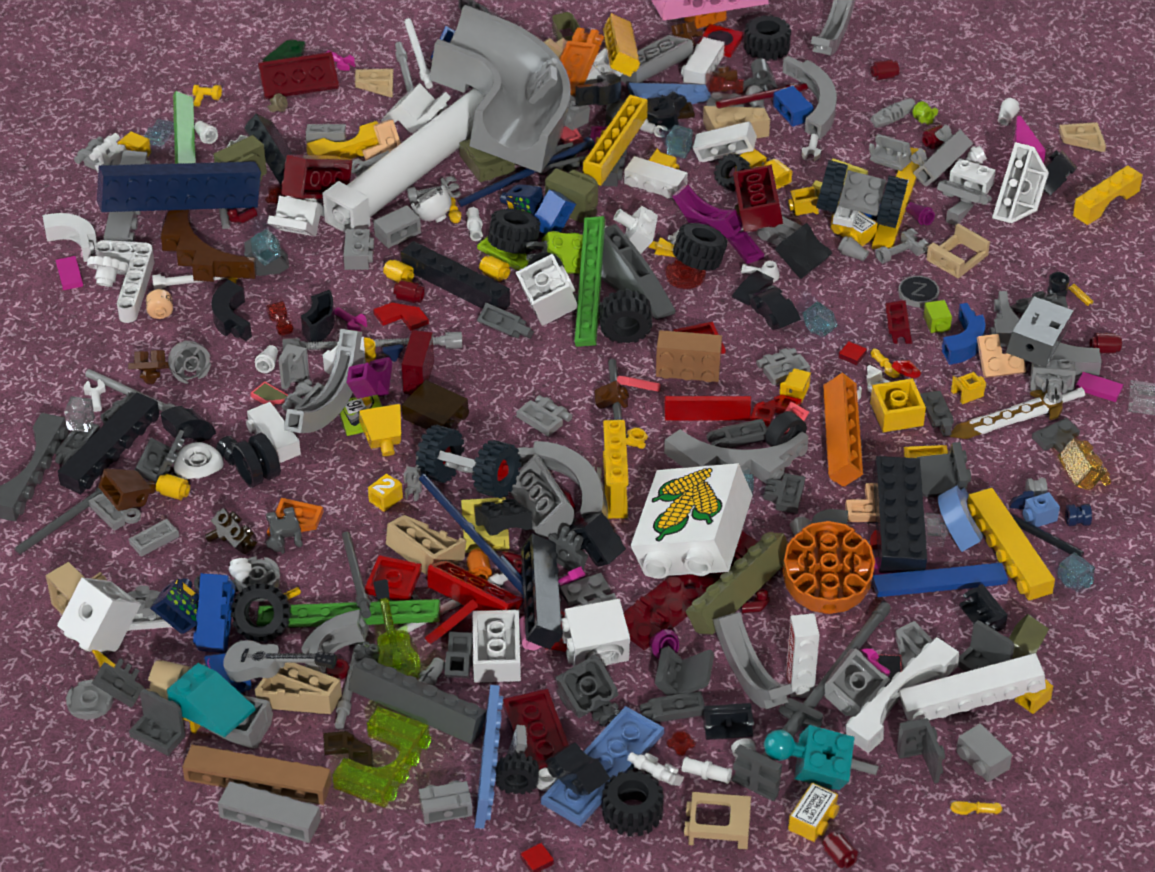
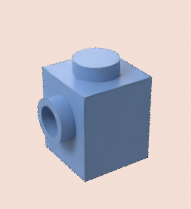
M1048 492L1026 499L1023 517L1026 522L1040 527L1058 521L1060 506Z

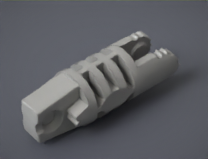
M908 98L901 102H896L881 109L870 120L876 128L894 123L911 112V109L915 106V100Z

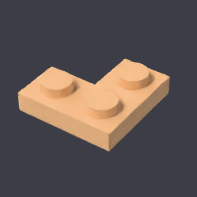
M392 119L373 126L379 144L363 150L365 161L386 151L391 152L401 144Z
M999 334L978 336L976 338L984 378L1026 372L1024 359L1008 353L1002 354Z
M874 483L865 484L866 500H846L845 508L848 510L847 522H876Z

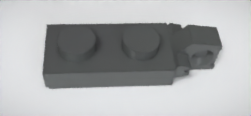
M488 303L485 304L477 319V322L513 338H519L522 335L531 339L534 333L531 328L525 326L526 321L521 317Z
M941 391L921 393V398L926 407L925 413L931 426H938L943 436L951 435V427L954 424V420Z

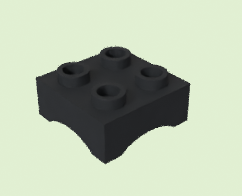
M805 223L775 248L800 279L823 263L833 253L816 238L808 223Z
M515 499L503 500V503L499 504L486 502L482 506L475 507L476 525H483L490 536L497 535L505 529L514 527L524 530L533 529L532 512Z

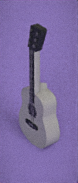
M245 640L237 642L229 648L223 664L230 680L243 682L254 678H272L278 673L280 668L285 667V663H315L316 665L333 669L337 662V656L334 653L317 652V654L280 653L278 646L275 644L262 645L254 641Z

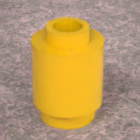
M485 256L480 262L479 269L482 273L499 282L507 279L510 275L509 264L496 257Z
M389 260L384 265L383 272L386 277L397 283L400 280L411 282L414 278L413 268L398 260Z
M169 474L160 475L156 483V491L160 492L163 496L182 500L183 497L189 495L190 485L187 479Z

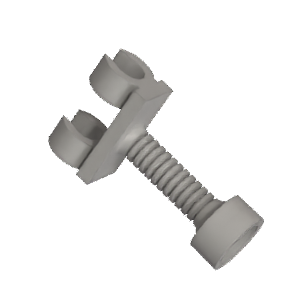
M449 176L446 179H440L441 186L446 187L451 197L457 198L461 195L460 191L451 192L460 188L457 183L448 185L451 181H457L455 177ZM441 186L435 187L438 191L442 190ZM415 187L407 188L410 204L417 203L419 197L435 188L431 187L423 190H416Z
M910 228L906 232H902L901 244L889 249L886 246L876 249L875 255L884 264L891 260L892 255L908 249L916 256L928 252L926 246L930 244L925 239L917 243L916 240L918 238L914 235L918 234V232Z
M416 465V467L407 466L403 474L404 483H407L408 486L405 489L406 500L409 494L414 493L415 502L420 497L419 493L422 492V483L418 480L421 476V468H417L419 465Z

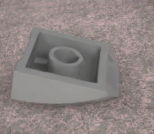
M853 648L847 652L826 681L825 697L845 716H857L864 704L868 701L871 702L876 697L878 691L890 679L873 666L857 648Z
M244 696L255 706V711L226 737L213 731L211 732L233 743L249 748H257L272 723L273 712L268 700Z

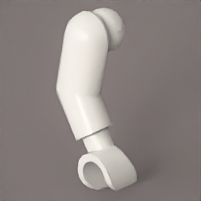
M647 119L640 128L641 131L654 133L657 137H665L659 133L660 128L668 131L665 126H656L649 123Z

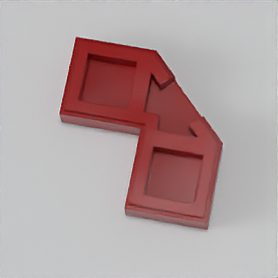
M391 302L373 309L374 315L383 326L402 319L410 331L429 324V319L419 307Z
M779 395L774 397V400L766 403L764 401L757 403L754 406L749 421L763 419L765 425L769 427L775 413H784L790 402L801 406L802 399Z

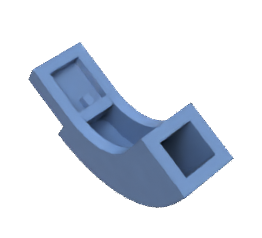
M957 485L939 495L938 504L949 532L961 552L979 543L982 540L983 534L974 522L967 507L966 501L969 495L965 487L959 489Z

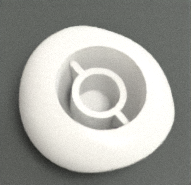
M202 442L190 443L182 447L177 453L174 461V472L180 478L199 479L222 469L224 461L221 454L214 447Z

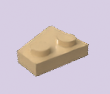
M393 69L356 70L355 86L356 88L387 97H393Z
M1097 122L1060 125L1059 133L1063 143L1105 152L1106 144Z

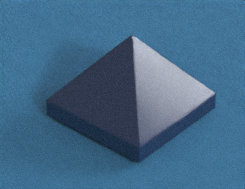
M402 344L383 347L381 353L386 357H390L391 361L396 362L404 347Z

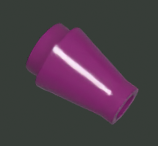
M910 202L906 207V212L920 225L924 224L927 226L934 221L935 213L931 207L915 204L914 202Z

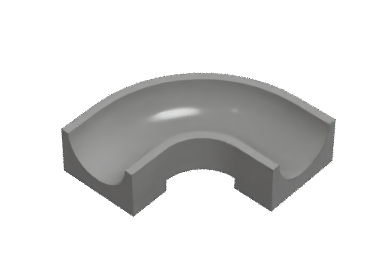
M465 5L462 8L460 20L451 42L448 43L439 39L435 42L429 80L463 93L469 86H472L485 96L475 110L470 147L542 173L556 152L557 143L565 126L571 92L567 71L557 55L535 35L514 23ZM555 58L558 61L554 66L557 68L558 81L556 85L551 87L544 97L535 104L528 102L527 88L530 86L528 81L531 79V76L536 71H539L546 61Z

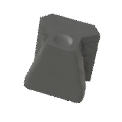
M596 655L587 658L555 677L559 687L556 690L558 696L567 710H572L578 719L619 696L614 682L602 661Z

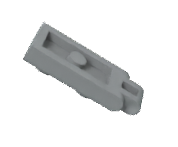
M948 180L940 181L937 190L943 191V195L960 197V200L966 203L978 202L985 205L992 201L991 196L984 192Z

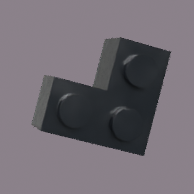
M602 512L577 519L569 527L570 531L573 530L577 535H581L584 538L580 550L585 549L598 567L610 564L626 550L621 538L615 533L610 525V521Z

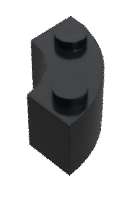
M1062 150L1060 152L1054 151L1048 157L1050 161L1045 165L1049 175L1044 189L1049 195L1054 193L1067 180L1066 177L1070 173L1073 174L1077 169V166Z
M768 286L749 294L751 307L757 314L762 315L766 319L768 326L772 330L783 328L801 320L790 298L785 299L781 294L782 290L776 286Z
M330 290L311 296L312 307L308 312L301 315L302 333L308 342H321L331 333L334 327V303Z
M176 406L160 413L163 428L174 438H176L180 429L184 431L181 438H193L196 442L209 440L216 434L212 424L193 408Z
M576 742L565 746L545 760L548 765L547 770L549 774L554 778L557 777L576 795H589L610 780L609 775L598 758L588 756Z

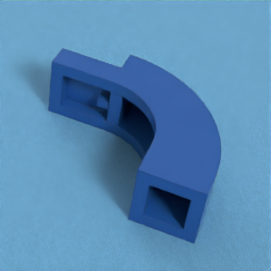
M968 303L960 304L958 319L965 331L957 335L943 337L942 353L949 365L964 362L975 356L979 352L976 338L984 336L985 333L984 316H976Z

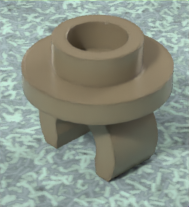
M278 93L274 95V98L270 99L271 105H268L267 108L271 112H276L277 110L284 112L288 106V101L285 96Z

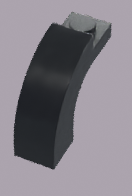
M616 74L597 75V83L575 86L576 105L597 104L602 106L619 101L621 99V77Z
M231 280L223 283L212 297L211 306L214 325L225 337L232 333L236 338L240 337L247 341L252 337L251 325L248 321L233 313L236 308L245 302L244 288Z

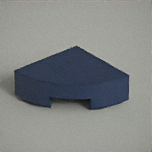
M1025 491L1022 495L1013 497L1010 501V508L1024 510L1026 499L1034 497V491Z

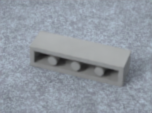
M229 782L218 802L219 816L221 818L310 843L321 822L320 807L312 803L297 801L288 796H279L267 790H258L241 783Z

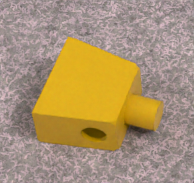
M400 404L360 410L359 422L370 448L381 447L382 456L394 455L393 445L400 444L401 442Z

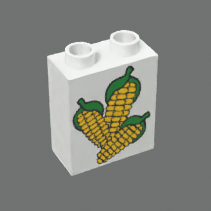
M739 463L656 471L631 543V548L645 576L661 579L673 575L694 574L704 576L709 573L729 572L753 496Z

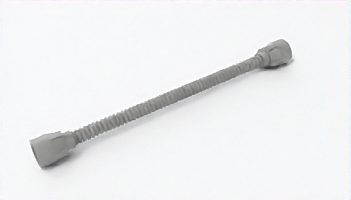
M445 332L443 336L433 337V345L446 346V349L462 348V332ZM300 338L283 339V350L287 344L304 347L308 350H323V348L326 350V348L333 349L337 346L336 341L307 343L300 341ZM375 339L374 341L376 347L400 344L407 346L409 339Z

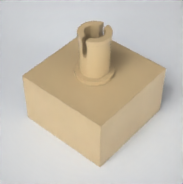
M69 562L46 575L51 604L62 615L81 578H85ZM101 572L90 578L107 581Z

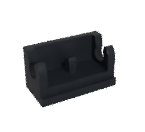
M983 584L963 594V597L968 600L961 602L959 606L973 624L976 621H981L997 632L1006 628L1008 614Z
M751 703L704 706L703 722L706 740L753 737L752 726H754Z

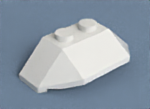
M1015 142L993 213V219L1014 223L1038 211L1049 172L1035 147Z

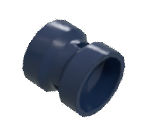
M1067 504L1065 508L1067 526H1075L1079 523L1083 526H1090L1092 522L1090 504H1082L1080 507L1074 504Z

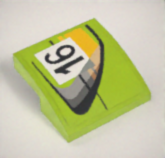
M378 395L349 399L339 414L346 436L363 433L359 422V411L382 407Z

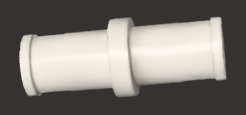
M470 207L466 212L468 217L467 228L470 230V238L473 241H479L483 237L481 230L483 226L482 220L479 218V210L476 207Z
M685 757L682 764V772L701 776L704 780L710 778L725 782L726 784H729L731 780L732 769L713 765L711 761L706 760V762Z

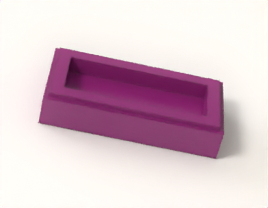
M746 231L728 238L730 244L746 264L764 259L765 254Z

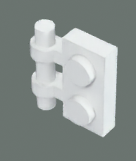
M114 133L112 136L106 137L104 143L97 145L89 155L93 161L97 158L99 159V162L95 165L97 172L99 165L121 164L123 151L126 150L125 145L117 144V141L120 139L118 134Z
M631 752L628 756V761L634 764V767L641 771L649 772L659 781L679 786L684 779V776L678 774L679 770L669 764L661 765L657 762L658 758L649 753L637 755Z

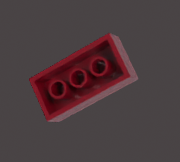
M287 155L281 194L300 199H323V193L338 181L345 185L350 183L353 160L330 155Z
M772 164L733 172L744 232L756 231L765 227H776L783 224Z

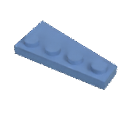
M628 83L630 94L644 99L661 97L662 95L667 96L672 92H676L679 96H685L687 102L692 104L706 102L711 98V94L705 84Z

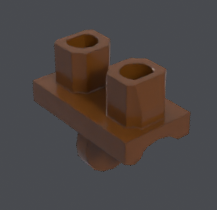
M695 21L671 26L673 36L692 40L693 49L695 43L692 38L703 36L702 30L696 31Z
M152 350L151 362H149L148 351L134 352V363H128V370H143V373H140V378L148 385L154 384L157 378L160 377V372H157L156 369H169L168 362H165V351Z

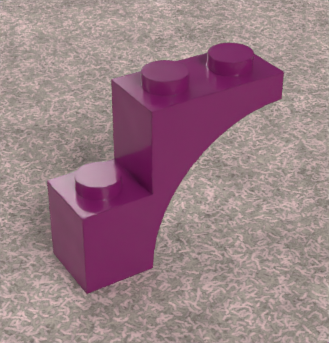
M689 184L681 187L672 196L688 223L709 225L720 231L726 239L734 237L743 228L742 220L735 209L723 210L709 205L691 189Z
M390 357L370 361V364L364 363L348 368L347 384L357 399L389 394L393 363Z

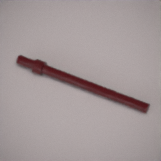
M793 83L783 88L716 102V107L720 109L772 98L774 92L794 86L801 92L807 90L808 85L806 83L797 85Z

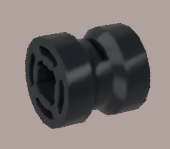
M1062 272L1052 273L1049 276L1047 294L1056 293V295L1066 297L1070 281L1069 276Z
M226 436L217 443L216 450H218L229 465L233 466L235 464L232 458L231 446L237 443V441L232 436Z

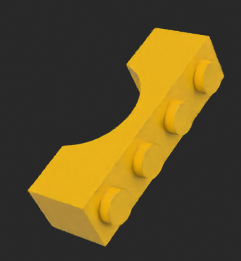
M374 121L359 126L358 135L349 141L333 142L322 138L306 143L307 155H330L347 159L364 156L363 150L379 144L373 127L379 123Z
M1127 165L1076 198L1073 216L1087 225L1091 224L1102 216L1105 208L1114 198L1122 196L1127 200L1138 193L1143 174Z

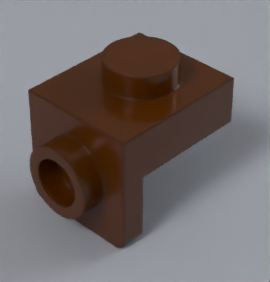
M729 66L718 67L717 71H712L713 78L719 81L722 92L738 89L737 70L731 69Z
M617 380L595 390V404L599 409H603L616 402H619L623 408L628 407V390L626 387H622Z

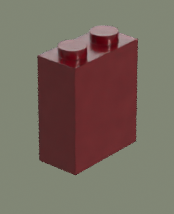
M416 330L411 332L402 361L404 394L411 395L425 380L429 381L434 364L433 332Z

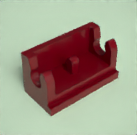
M906 300L885 303L889 334H892L893 343L898 344V338L904 337L906 344H912Z

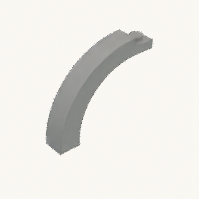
M856 0L833 1L829 17L822 32L817 37L812 36L813 52L833 55L837 51L847 30Z
M787 56L783 59V73L801 83H806L817 98L818 105L816 109L806 118L805 132L810 135L817 134L820 140L830 130L835 119L837 102L835 86L830 77L816 64L809 60L802 63Z
M340 329L337 356L328 382L320 394L306 406L297 409H287L284 430L297 433L314 432L328 425L340 414L353 393L347 384L348 368L363 364L364 353H360L362 332Z
M535 441L533 448H518V454L521 456L519 460L521 468L537 454L547 469L566 475L582 490L580 510L582 518L601 512L608 518L607 499L599 476L582 455L565 446L542 441Z
M731 613L712 619L726 659L748 697L764 709L787 703L786 695L793 693L791 684L776 682L764 669L749 640L741 613Z

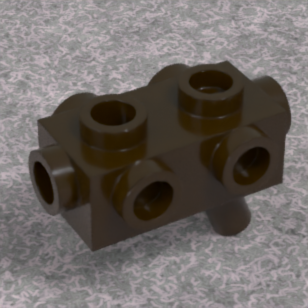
M225 508L220 509L210 520L216 529L205 534L208 542L220 538L222 541L228 540L234 548L244 555L253 550L258 543L253 537L254 532L247 525L243 526L240 523L242 521L240 516L234 511L229 513Z

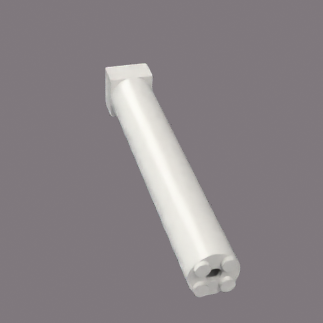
M473 88L348 185L338 181L323 193L325 222L346 233V229L369 228L371 216L459 148V142L471 139L475 110L485 96Z

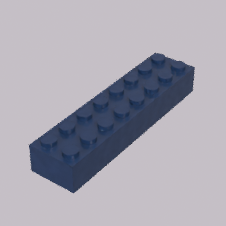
M256 162L99 165L97 203L101 212L258 208L261 171Z

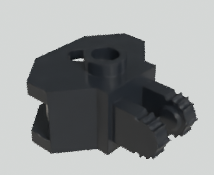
M672 92L667 96L662 95L661 97L648 98V122L656 126H665L668 130L675 129L679 125L677 118L680 116L679 111L686 105L687 98L683 95L679 96L676 92Z

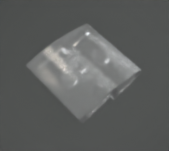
M1130 380L1128 412L1155 415V383Z

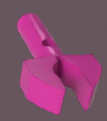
M332 52L338 69L349 71L350 65L355 67L353 56L349 55L343 58Z
M339 307L335 309V315L348 322L347 329L361 332V326L356 323L367 327L365 315L359 314L354 317Z
M582 567L575 568L568 572L567 575L558 579L560 586L584 577L585 573Z
M862 649L861 651L868 658V661L881 673L889 677L890 670L876 661L879 658L876 651L873 649Z

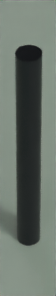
M1011 514L1020 529L1078 559L1084 555V551Z

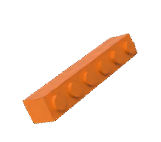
M842 372L823 385V398L825 405L828 475L833 482L846 486L863 475L857 383Z

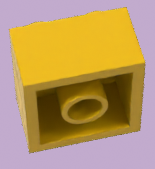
M913 378L872 385L870 404L882 432L924 426L926 407Z

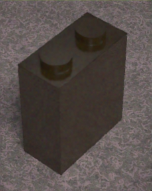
M425 380L401 405L402 419L426 430L428 428L431 429L433 425L456 429L457 424L461 420H465L469 415L467 398L428 380Z

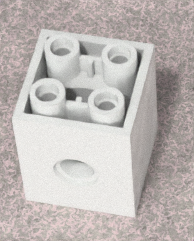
M553 254L515 272L541 325L548 324L577 309V303L572 293L575 291V288L563 266L559 267Z
M81 578L57 626L64 631L63 634L66 637L79 642V647L86 651L115 652L124 639L141 603L111 581Z
M620 599L565 609V618H562L561 622L563 628L562 640L564 644L567 643L568 650H566L568 663H573L574 667L593 655H596L604 666L629 661L630 636Z

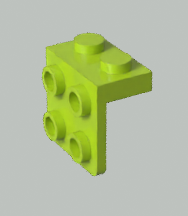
M558 231L548 232L542 238V242L547 241V252L555 254L561 259L564 269L568 274H580L583 235L579 233H560Z

